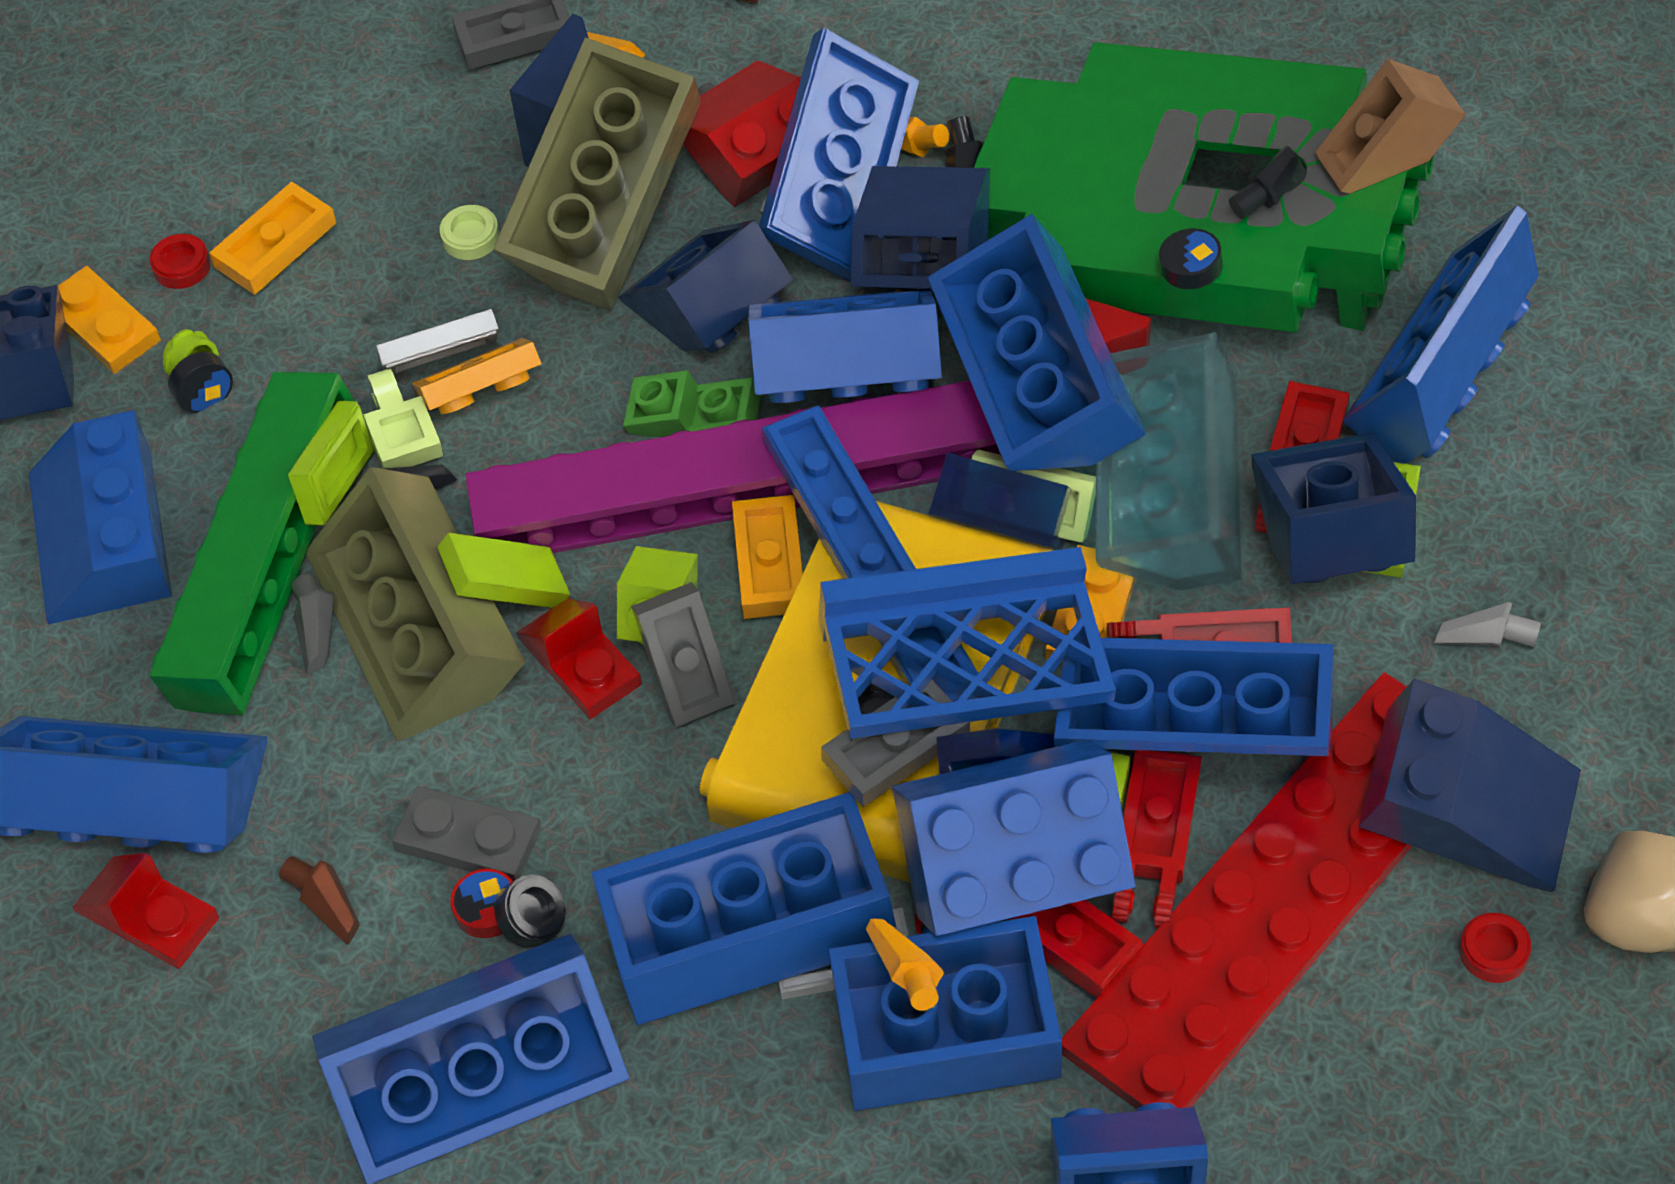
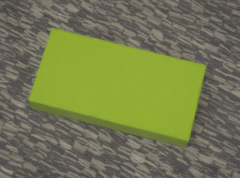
M338 401L288 474L302 517L307 525L326 524L374 452V447L357 401Z
M449 532L437 546L457 596L553 608L571 595L550 547Z

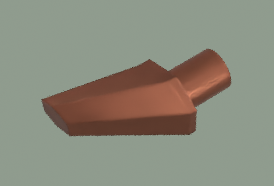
M290 856L281 867L280 879L302 890L299 901L306 904L345 944L349 945L360 923L333 865L320 860L315 866H312L295 856Z

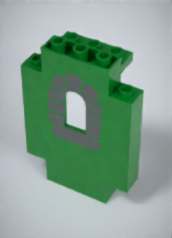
M1093 42L1077 83L1019 77L1010 78L974 168H990L988 240L1033 214L1063 248L1085 298L1131 312L1297 333L1304 310L1313 309L1316 304L1319 287L1336 289L1340 326L1365 331L1371 309H1380L1392 271L1400 272L1403 267L1406 253V236L1403 234L1406 225L1415 226L1420 209V191L1417 189L1420 181H1429L1433 169L1434 155L1428 162L1351 194L1341 192L1315 152L1368 85L1366 69ZM1285 146H1289L1295 152L1298 163L1306 169V176L1301 184L1293 190L1283 193L1277 204L1271 208L1263 204L1244 219L1239 218L1229 204V198L1239 191L1185 185L1198 149L1273 157ZM1190 228L1203 229L1212 233L1219 240L1221 246L1223 268L1220 275L1212 283L1198 289H1180L1169 284L1162 275L1159 260V250L1165 239L1175 232Z

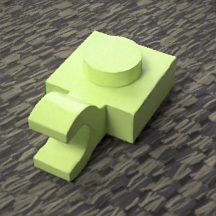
M391 368L368 375V380L373 390V393H371L377 410L363 414L381 467H412L442 457L441 442L422 396L404 401Z

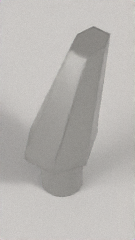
M1507 602L1443 622L1433 644L1479 645L1500 648L1502 639L1535 647L1541 622L1510 614L1512 603Z

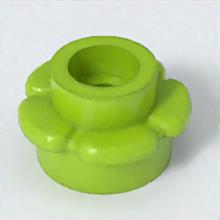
M190 329L181 330L165 346L163 352L164 371L170 375L174 367L181 360L194 353L210 352L219 357L218 349L203 332L195 331L193 333Z

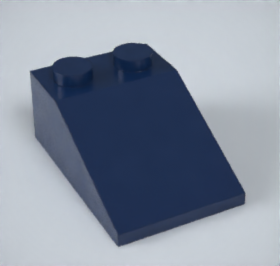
M1413 679L1387 710L1359 827L1514 882L1553 892L1557 883L1581 769L1479 701Z

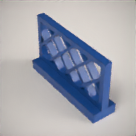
M1081 547L821 582L818 622L823 642L827 641L849 738L853 739L1113 702L1116 688L1084 582L1087 567ZM1073 608L1077 623L1066 636L1039 621L1038 618L1044 611ZM1002 618L1016 627L1005 641L999 644L974 630V626L979 620ZM937 627L951 636L935 654L908 638L914 629ZM1026 633L1056 649L1042 668L1013 652ZM870 635L885 645L869 663L846 650L844 639ZM1081 636H1082V640H1083L1084 645H1082V644H1080V643L1078 642V640L1081 638ZM961 642L990 657V660L976 677L947 661ZM896 651L925 667L910 686L882 670ZM1069 656L1090 668L1095 682L1071 685L1055 676L1053 672L1064 658ZM1001 665L1031 681L1023 692L1005 694L987 684V682ZM851 672L859 676L855 681H853ZM936 674L965 690L957 701L938 703L921 692ZM872 683L899 700L890 711L861 715L858 698L868 685Z

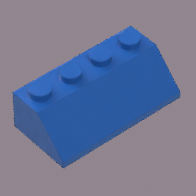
M1515 206L1450 254L1343 419V422L1358 435L1374 433L1393 462L1406 464L1419 455L1427 459L1439 450L1451 432L1445 426L1451 415L1459 413L1477 392L1478 386L1473 383L1478 372L1487 369L1502 352L1505 344L1499 339L1505 329L1512 328L1529 309L1531 302L1526 296L1539 277L1528 216L1521 207Z
M1033 214L927 277L1003 461L1010 471L1092 466L1146 435L1063 248Z
M1081 637V638L1078 640V642H1079L1080 644L1084 645L1083 640H1082V637ZM1101 638L1116 688L1115 699L1113 702L1057 709L1054 732L1055 747L1090 740L1103 749L1329 756L1332 744L1334 704L1333 644ZM1069 656L1064 658L1061 679L1071 685L1095 682L1090 668Z
M19 716L0 728V835L23 836L31 834L35 830L56 831L59 839L71 842L89 841L97 838L98 835L121 837V843L131 847H150L158 845L161 841L184 842V848L192 852L209 853L220 851L245 830L267 745V736Z
M850 792L591 872L620 976L637 1026L831 965L830 948L872 942L866 931L870 919H883L897 929L890 895L855 798Z
M571 933L312 1036L319 1063L367 1184H373L630 1079L585 955Z

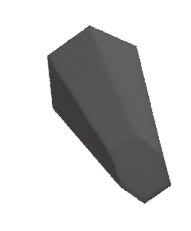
M301 575L291 585L297 599L293 619L298 633L306 672L311 674L325 667L330 640L334 594L333 592L320 589L315 577L312 575Z

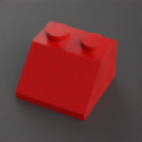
M759 60L700 95L701 104L683 144L733 207L738 206L771 185L801 77Z

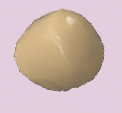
M1623 831L1613 838L1593 878L1583 909L1585 921L1592 933L1601 940L1625 951L1643 953L1675 951V837L1647 831Z

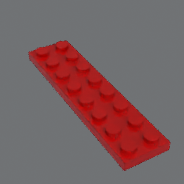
M1382 673L1332 730V744L1329 756H1309L1171 914L1170 922H1163L1144 944V949L1105 993L1097 997L1061 1038L1062 1055L1135 1109L1156 1102L1170 1103L1177 1108L1192 1107L1411 849L1412 845L1359 827L1387 710L1407 687L1406 685L1387 673Z

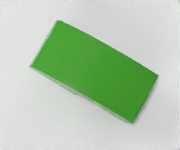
M688 370L635 377L631 386L623 427L629 434L665 437L679 431L692 432L730 425L739 420H757L761 394L755 395L753 377L699 385Z

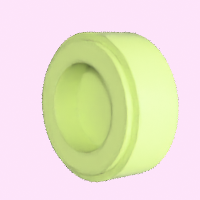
M479 205L457 207L450 211L440 224V236L444 249L451 256L462 260H474L493 251L500 234L495 215L489 209Z

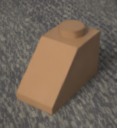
M1387 59L1319 146L1315 154L1340 191L1351 194L1428 162L1465 117L1466 113L1439 76Z

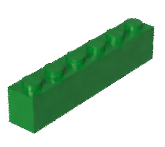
M273 372L264 396L257 403L253 423L244 445L237 452L235 467L224 494L217 501L215 516L204 543L197 550L195 565L182 596L178 598L175 604L174 616L162 646L157 650L153 658L149 677L174 709L198 713L244 715L290 596L292 582L297 578L317 526L305 524L288 474L338 401H355L338 373Z

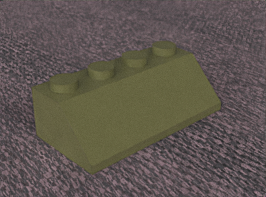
M585 37L495 243L494 253L557 292L612 311L701 104L695 77Z
M370 467L310 544L306 556L323 590L333 592V611L396 740L402 741L493 701L525 664V660L493 600L457 596L437 546L448 532L456 534L458 532L429 477Z

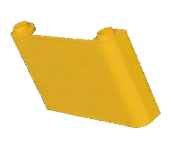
M876 501L916 569L1054 551ZM818 539L719 759L712 757L704 769L700 782V795L707 797L710 822L735 828L849 792L821 760V747L847 730V725L827 641L823 642L818 622L820 583L843 578L820 539ZM1044 611L1038 618L1039 621L1042 622V619L1046 611ZM1002 618L979 620L973 629L1002 644L1016 626ZM1026 633L1013 652L1027 659L1035 637ZM870 635L844 639L846 650L869 663L882 649L880 642ZM961 642L962 647L979 673L990 660V657ZM889 660L882 670L902 681ZM1001 665L987 684L1005 694H1011L1015 689L1020 674ZM851 672L853 681H855L859 676ZM1003 717L970 722V733L968 736L898 784L984 764ZM892 788L864 807L855 799L881 873L910 883Z

